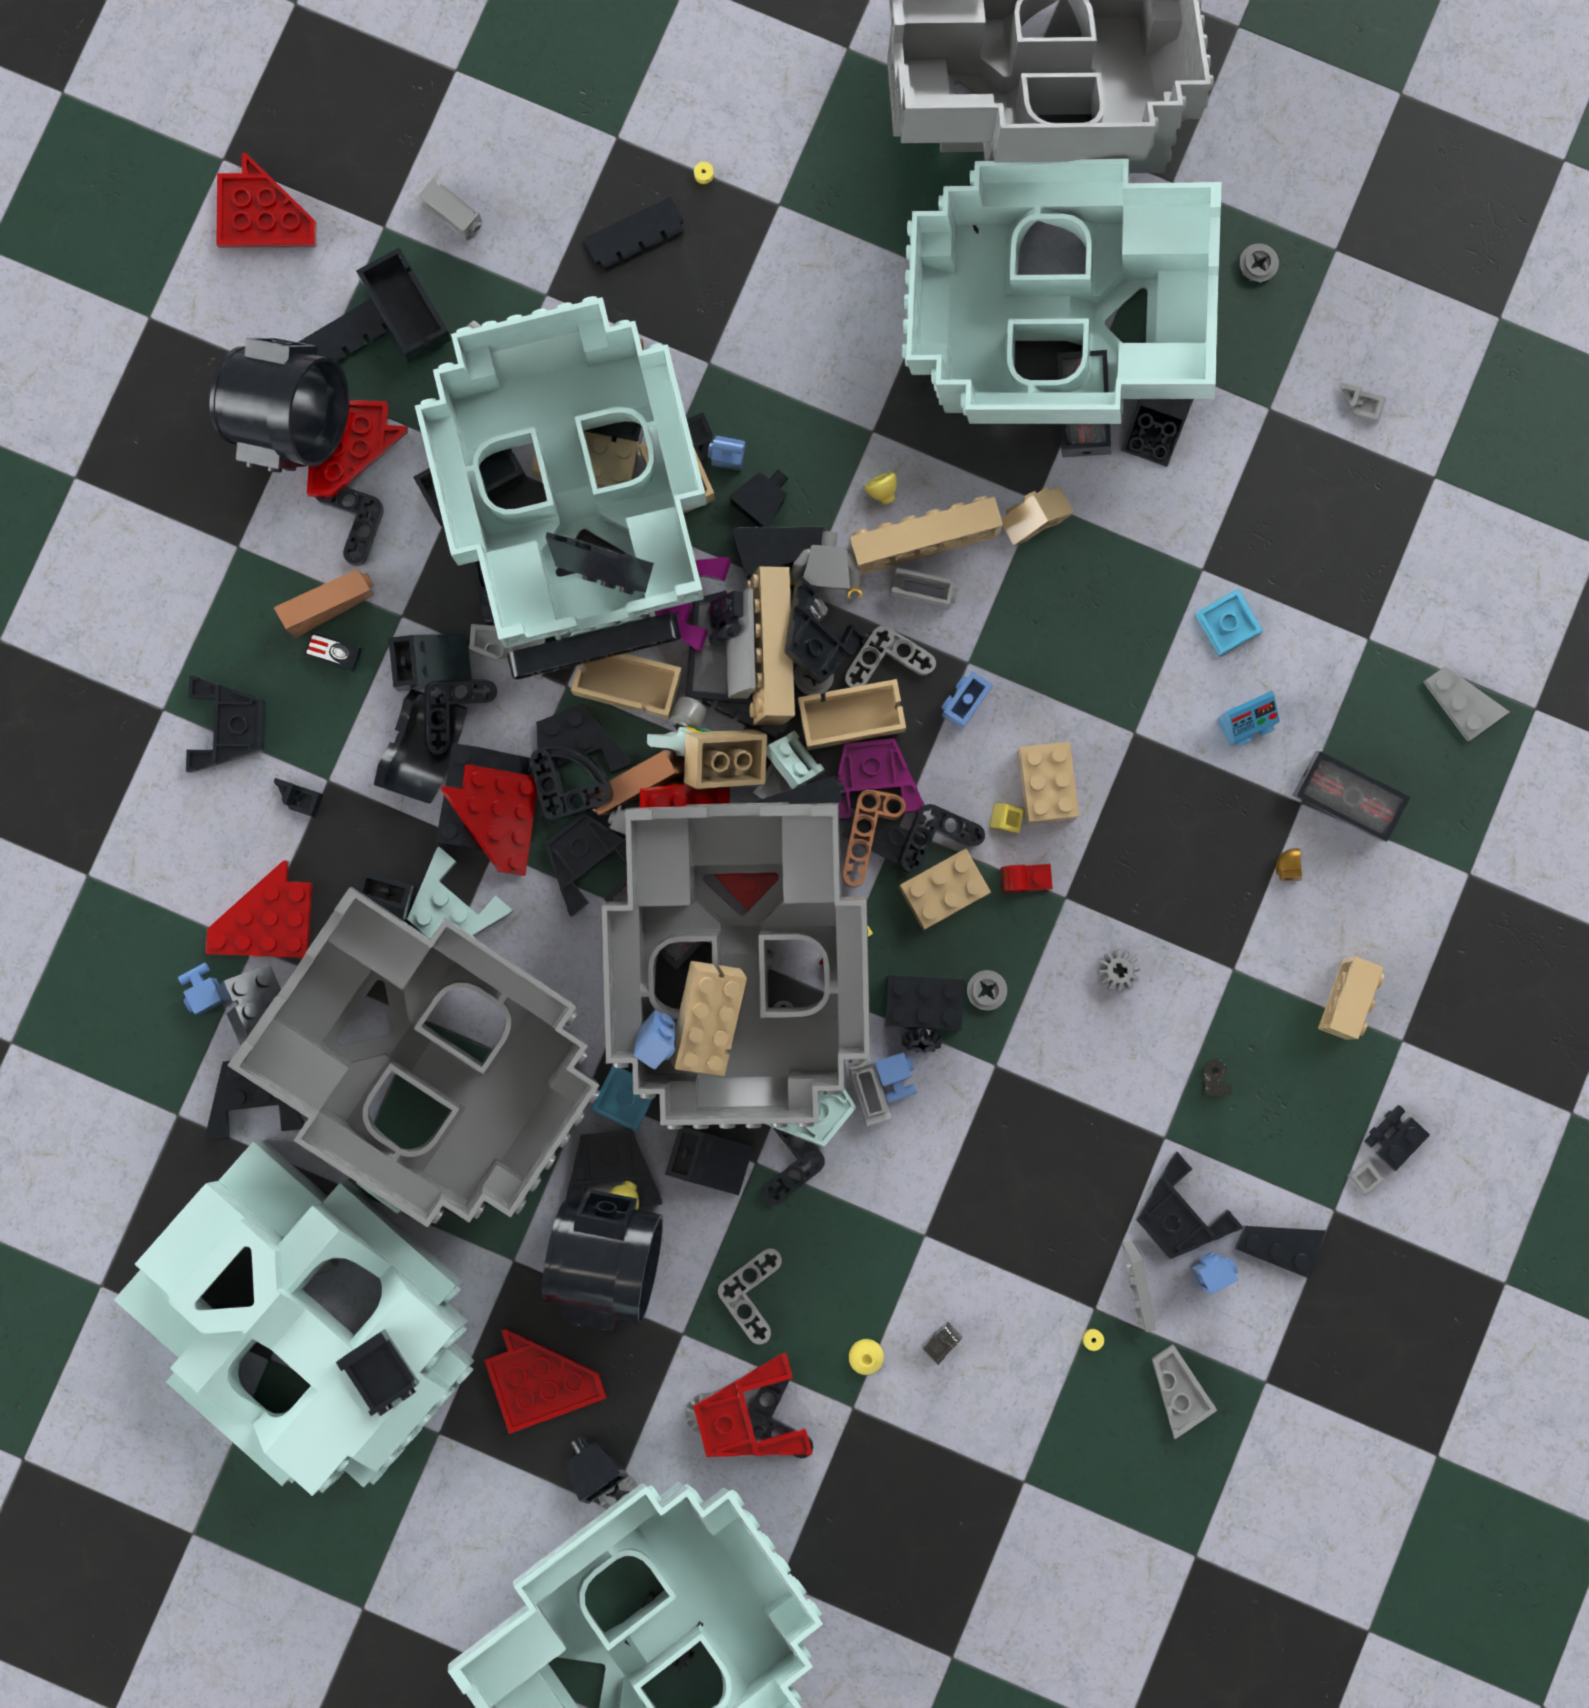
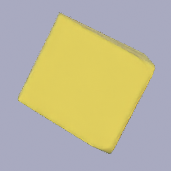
M995 803L990 827L1019 834L1024 809L1005 803Z

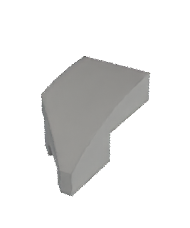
M1341 382V392L1353 415L1378 423L1385 403V397L1361 391L1362 387Z

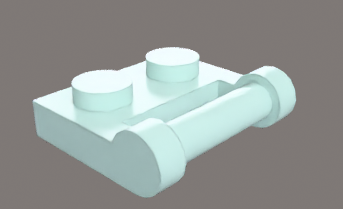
M792 731L787 736L766 747L767 757L792 789L815 779L825 771L823 766L816 763L799 741V735L796 731Z

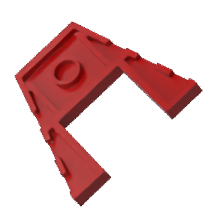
M786 1352L781 1353L693 1405L706 1457L812 1455L806 1428L756 1441L743 1392L793 1378Z

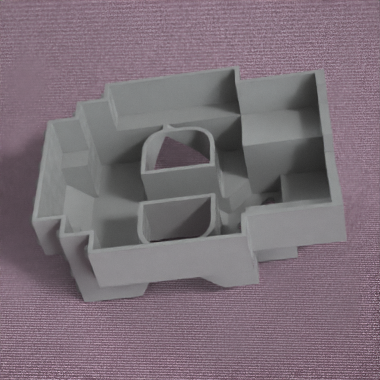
M889 0L891 26L887 66L893 136H900L901 143H940V152H984L985 161H994V163L1129 159V173H1164L1167 162H1171V147L1176 144V130L1180 129L1181 123L1187 119H1201L1204 108L1208 107V93L1213 90L1214 77L1209 74L1211 57L1206 54L1208 38L1207 35L1203 34L1205 18L1204 15L1200 14L1202 0H1068L1076 16L1082 37L1022 38L1021 27L1035 14L1058 0ZM961 84L973 94H955L954 85ZM1092 114V120L1085 123H1050L1037 116Z
M839 803L691 804L683 807L626 809L628 901H611L602 905L606 1064L613 1063L615 1068L629 1067V1063H632L633 1094H640V1098L643 1099L655 1098L656 1094H660V1125H667V1129H682L683 1125H693L694 1129H706L712 1124H719V1128L724 1129L734 1128L735 1124H746V1128H759L761 1124L770 1123L775 1128L787 1127V1123H798L799 1127H812L814 1123H819L820 1091H824V1095H838L839 1091H844L846 1059H849V1063H864L865 1059H870L867 896L842 897ZM774 872L779 875L778 881L745 915L738 914L704 881L706 874ZM798 939L808 941L816 946L822 954L824 962L825 992L822 999L810 1006L769 1007L768 940ZM712 941V964L717 969L718 965L741 968L747 977L731 1049H727L730 1055L725 1076L674 1069L669 1059H664L654 1070L634 1057L636 1032L654 1010L661 1014L669 1015L677 1025L680 1009L664 1005L654 994L658 954L668 944Z
M350 887L306 951L301 962L227 1066L308 1118L293 1141L427 1228L431 1222L434 1224L438 1222L444 1212V1207L468 1222L473 1217L477 1219L485 1208V1201L509 1217L514 1212L519 1214L526 1204L525 1196L528 1191L533 1192L539 1185L542 1170L544 1168L548 1170L556 1159L554 1152L558 1146L561 1148L565 1146L571 1136L569 1130L573 1124L579 1125L585 1116L583 1109L588 1102L593 1104L600 1093L597 1080L575 1066L576 1063L581 1065L589 1052L586 1048L588 1045L582 1037L564 1026L565 1024L570 1026L577 1015L575 1009L577 1006L450 920L444 918L433 936L428 938L353 887ZM377 980L384 981L394 1032L387 1036L340 1044L338 1036ZM455 988H468L476 991L496 1004L504 1012V1029L482 1063L424 1024L438 1001L448 991ZM391 1071L450 1109L432 1137L426 1143L414 1149L408 1150L398 1147L376 1128L370 1116L371 1100Z

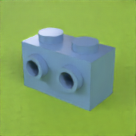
M973 671L968 678L963 675L955 687L958 689V692L954 698L949 695L941 708L945 710L942 717L963 730L993 685Z
M654 1010L636 1032L634 1057L654 1070L664 1059L668 1060L675 1051L676 1023H674L669 1015L661 1014Z
M1207 1253L1199 1258V1263L1190 1267L1201 1289L1209 1294H1213L1239 1281L1235 1275L1238 1273V1269L1234 1261L1218 1253Z

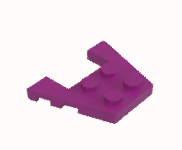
M720 557L695 560L700 580L701 577H707L725 582L731 564L729 558ZM693 602L655 611L656 616L672 612L676 613L682 635L681 640L697 651L702 652L708 630L686 624Z
M894 738L844 744L837 781H842L846 795L842 796L843 801L839 804V820L851 819L849 793L901 788V797L905 802L904 813L917 812L919 807L925 805Z

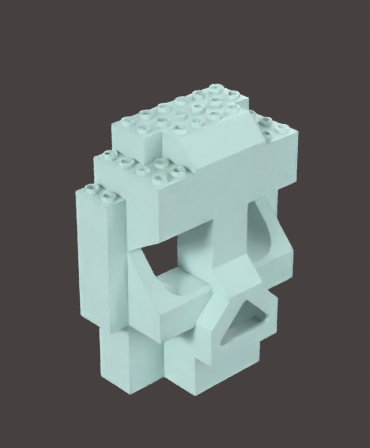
M1081 159L1068 162L1002 163L975 161V170L970 171V186H944L943 195H939V211H912V220H908L907 233L910 236L911 245L906 247L907 261L909 260L910 269H906L905 283L908 285L909 293L904 296V308L907 310L908 319L903 320V333L906 334L907 342L902 345V358L905 359V366H909L912 375H931L934 391H936L937 398H939V405H943L945 413H963V415H967L969 424H1121L1124 399H1215L1222 182L1129 183V159ZM1036 221H1040L1074 233L1086 248V274L1018 275L1020 246L1029 228ZM973 225H977V228H979L978 234L974 231ZM1144 288L1148 292L1146 343H1122L1106 327L1105 322L1137 291ZM1015 341H1069L1082 345L1083 356L1081 364L1074 374L1065 379H1024L1017 374L1014 368ZM1107 350L1109 393H1104L1102 356H1090V351Z
M587 297L581 303L573 305L572 303H562L556 309L548 311L547 309H538L533 311L531 315L523 317L522 315H513L508 317L507 321L498 323L496 321H488L483 323L482 327L474 329L463 327L458 329L457 333L451 334L458 364L444 363L438 369L433 370L440 400L430 398L421 401L420 405L415 406L451 556L458 566L480 561L498 639L504 648L552 636L560 640L656 616L655 611L704 599L683 511L707 505L706 496L668 344L662 346L661 343H656L648 346L646 350H642L635 321L621 320L616 322L615 326H609L603 298ZM624 421L640 424L643 427L649 454V461L645 471L631 481L598 489L584 430ZM533 443L547 501L517 509H502L495 506L488 499L479 469L480 463L493 453ZM582 530H588L627 555L654 563L646 593L635 591L634 595L626 594L619 591L620 586L616 585L615 589L600 585L601 580H597V583L582 579L583 575L578 573L562 577L557 576L556 571L558 567L555 566L550 552L546 533L549 532L576 539Z
M265 1140L253 1141L219 1181L206 1183L135 1263L140 1271L114 1299L178 1357L177 1361L170 1367L174 1373L166 1381L168 1385L281 1486L288 1481L291 1483L296 1481L312 1496L318 1491L323 1493L345 1471L362 1487H365L369 1482L374 1485L405 1450V1447L418 1435L422 1427L437 1413L440 1406L455 1392L456 1388L453 1385L456 1382L460 1385L474 1370L470 1365L475 1360L455 1344L468 1330L464 1327L468 1320L449 1304L462 1290L458 1287L462 1280L350 1181L339 1183L331 1194L327 1196ZM246 1246L250 1247L252 1250L254 1304L250 1307L213 1309L200 1297L240 1251ZM332 1258H344L353 1261L381 1280L382 1296L379 1305L355 1336L303 1290L320 1268ZM385 1329L420 1383L414 1387L416 1393L404 1401L400 1397L393 1401V1408L382 1416H379L378 1412L370 1416L368 1413L369 1407L345 1370L341 1371L336 1361ZM256 1342L271 1349L311 1385L296 1404L285 1413H272L266 1410L246 1392L240 1383L238 1375L240 1363Z
M678 1481L661 1495L657 1493L652 1485L647 1487L644 1483H641L513 1580L514 1588L526 1605L448 1664V1672L462 1693L467 1694L475 1708H579L548 1663L556 1657L601 1663L605 1665V1673L599 1708H656L642 1689V1686L701 1641L716 1662L723 1681L722 1697L719 1704L712 1708H801L799 1702L802 1701V1698L791 1684L813 1667L809 1662L812 1655L801 1641L823 1625L819 1619L822 1613L814 1602L809 1598L807 1600L804 1598L803 1595L807 1593L798 1579L796 1580L791 1574L788 1575L791 1571L790 1567L782 1557L777 1555L776 1552H772L776 1548L768 1536H765L760 1530L757 1531V1528L760 1527L759 1523L751 1513L741 1508L745 1504L736 1491L734 1492L733 1489L729 1491L723 1487L703 1503L697 1491L687 1483L683 1485ZM624 1556H634L647 1564L665 1590L623 1623L604 1633L585 1606V1592L588 1584L597 1574L617 1559ZM699 1621L704 1623L703 1627L701 1626V1624L697 1626Z

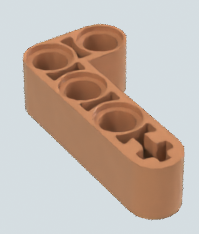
M865 790L859 795L842 874V880L847 887L857 888L863 884L877 818L889 820L900 818L905 810V802L900 796L875 790ZM866 796H871L876 801V805L871 809L865 808L862 804V799ZM891 801H895L900 805V811L896 814H892L887 810V804ZM867 821L871 825V830L867 833H861L857 829V823ZM856 845H861L865 848L866 855L862 858H857L852 854V848ZM849 860L856 864L864 863V867L858 866L857 875L861 876V879L858 878L855 882H851V878L847 876V873L850 874L854 866V864H848Z

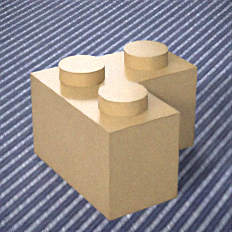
M1047 487L1038 493L1033 491L1024 496V502L1006 510L1007 515L1002 517L1001 520L1003 528L1012 544L1017 545L1030 540L1046 528L1058 525L1075 512L1060 487L1052 490Z

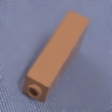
M356 569L274 607L285 629L297 639L372 597L374 593L371 588L374 584L367 573L363 575L359 569Z
M664 750L610 780L613 790L612 801L606 806L593 809V811L598 813V815H607L613 809L617 810L619 805L623 807L639 799L640 788L665 786L668 782L683 777L684 760L682 756H677L675 751ZM599 789L598 794L589 795L590 799L600 798L602 800L605 791Z

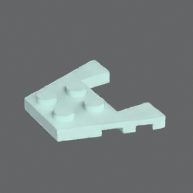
M440 847L436 849L407 918L428 938L433 936L444 918L474 936L514 911L495 895L478 915L446 888L440 881L457 861Z
M845 1088L844 1091H839L838 1095H824V1091H820L819 1123H814L812 1127H799L798 1123H787V1127L776 1129L825 1147L856 1109V1105Z

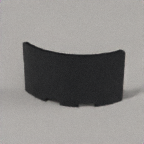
M411 689L403 699L402 708L395 730L399 731L396 736L395 742L389 743L378 763L374 785L428 804L432 803L448 772L452 744H458L467 715V708L458 704H449V748L443 754H434L427 750L424 743V693ZM435 697V698H436V705H435V704H432V703L430 704V707H431V706H440V707L443 706V704L437 703V697ZM441 711L432 713L430 718L432 724H439L442 721L443 715ZM431 728V731L436 733V740L432 741L431 744L438 748V744L442 743V740L438 738L437 731L442 732L443 729Z

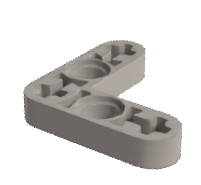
M879 626L872 632L845 675V683L848 688L866 685L886 654L921 676H928L934 671L936 660L932 654L887 626ZM886 632L889 641H883L879 646V649L883 650L882 653L875 647L869 646L870 643L874 646L877 644L878 633L882 635ZM905 644L910 647L911 653L908 657H900L897 654V647L899 645ZM915 651L919 652L917 658L921 661H924L926 658L930 660V669L926 667L924 670H921V664L914 660L913 664L909 663ZM873 652L877 657L876 662L872 665L865 664L862 660L863 654ZM858 663L863 669L869 670L870 672L867 674L865 671H863L860 677L861 681L863 682H857L855 685H853L851 683L852 678L850 677V675L852 674L855 676L858 673V671L860 670V667H856V664Z
M773 1248L763 1250L724 1279L718 1288V1295L749 1339L756 1344H764L770 1339L771 1328L746 1293L780 1267L782 1263L781 1255ZM767 1253L770 1256L775 1254L777 1256L775 1259L776 1265L773 1267L770 1264L765 1266L763 1270L767 1273L762 1275L759 1267L754 1262L758 1260L761 1265L765 1262V1255ZM752 1268L757 1272V1279L754 1282L748 1283L743 1279L742 1274L745 1269ZM738 1276L740 1283L746 1288L741 1290L740 1286L734 1290V1297L730 1295L724 1296V1285L733 1286L737 1283L733 1278ZM742 1304H747L752 1309L751 1316L746 1319L739 1317L737 1314V1309ZM756 1315L759 1317V1320L755 1321L759 1328H766L764 1338L760 1336L755 1338L753 1336L755 1329L752 1324L749 1328L745 1326Z

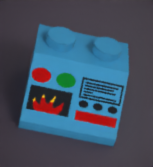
M1273 691L1230 709L1218 718L1230 746L1238 743V746H1242L1252 741V735L1260 732L1261 736H1264L1275 730L1274 725L1279 723L1280 719Z

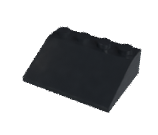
M453 743L445 786L462 789L465 765L528 775L530 758ZM444 795L436 842L445 846L483 851Z

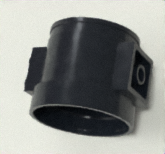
M246 338V346H238L229 351L221 360L214 374L209 400L213 427L223 441L237 444L236 460L246 462L245 466L261 468L262 465L267 467V471L281 473L282 470L296 471V467L318 466L333 455L341 442L347 425L349 388L342 367L331 358L317 355L318 346L279 338Z
M591 1189L586 1190L579 1205L564 1201L556 1215L547 1248L542 1279L543 1301H552L565 1305L563 1321L574 1325L594 1327L603 1331H614L617 1321L640 1326L647 1312L658 1267L663 1234L662 1214L637 1210V1198Z

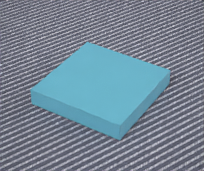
M1239 589L1194 614L1219 657L1263 632Z
M612 1065L591 1110L637 1132L653 1098L643 1099L640 1098V1094H633V1073L623 1068H615Z

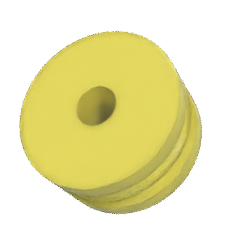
M700 162L695 166L694 177L696 181L700 184H708L712 181L714 171L711 164Z
M1089 1329L1083 1335V1344L1089 1350H1099L1104 1344L1103 1335L1096 1329Z

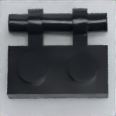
M732 591L710 602L708 614L711 618V626L716 627L709 636L711 643L721 644L727 639L736 637L741 631L738 618L743 617L742 591Z
M1397 1105L1393 1111L1389 1110L1384 1115L1385 1119L1377 1128L1373 1127L1369 1131L1370 1135L1364 1141L1370 1148L1377 1142L1381 1145L1375 1154L1393 1171H1397L1430 1136L1412 1117H1409L1404 1123L1400 1120V1117L1406 1112L1400 1105ZM1394 1126L1397 1130L1387 1139L1384 1134Z

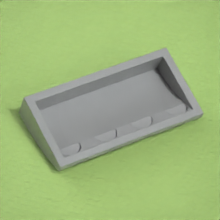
M753 589L742 590L743 617L738 618L741 631L736 637L726 640L728 698L748 699L755 690Z

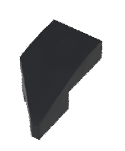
M703 412L687 419L693 447L701 463L704 460L713 436Z
M278 778L274 779V783L278 786L282 795L281 800L284 805H287L290 810L315 818L323 794Z

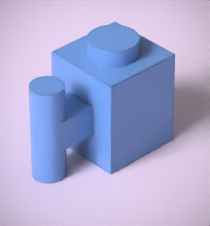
M716 436L713 443L710 442L707 456L711 458L712 466L741 471L745 441Z
M206 963L178 977L182 986L192 982L193 987L183 992L186 997L184 1003L190 1012H194L197 1015H202L222 1004L216 991V987L219 985L217 979L210 977L204 980L202 975L210 971Z
M903 1052L875 1062L881 1085L892 1084L894 1091L885 1093L888 1103L917 1093L914 1084L904 1087L902 1082L903 1079L912 1077L910 1071H913L914 1067L910 1056L905 1057Z

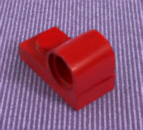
M1051 864L1009 865L1000 868L1002 893L1053 889Z

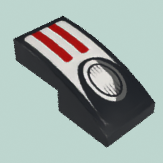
M312 632L304 656L354 672L362 648Z

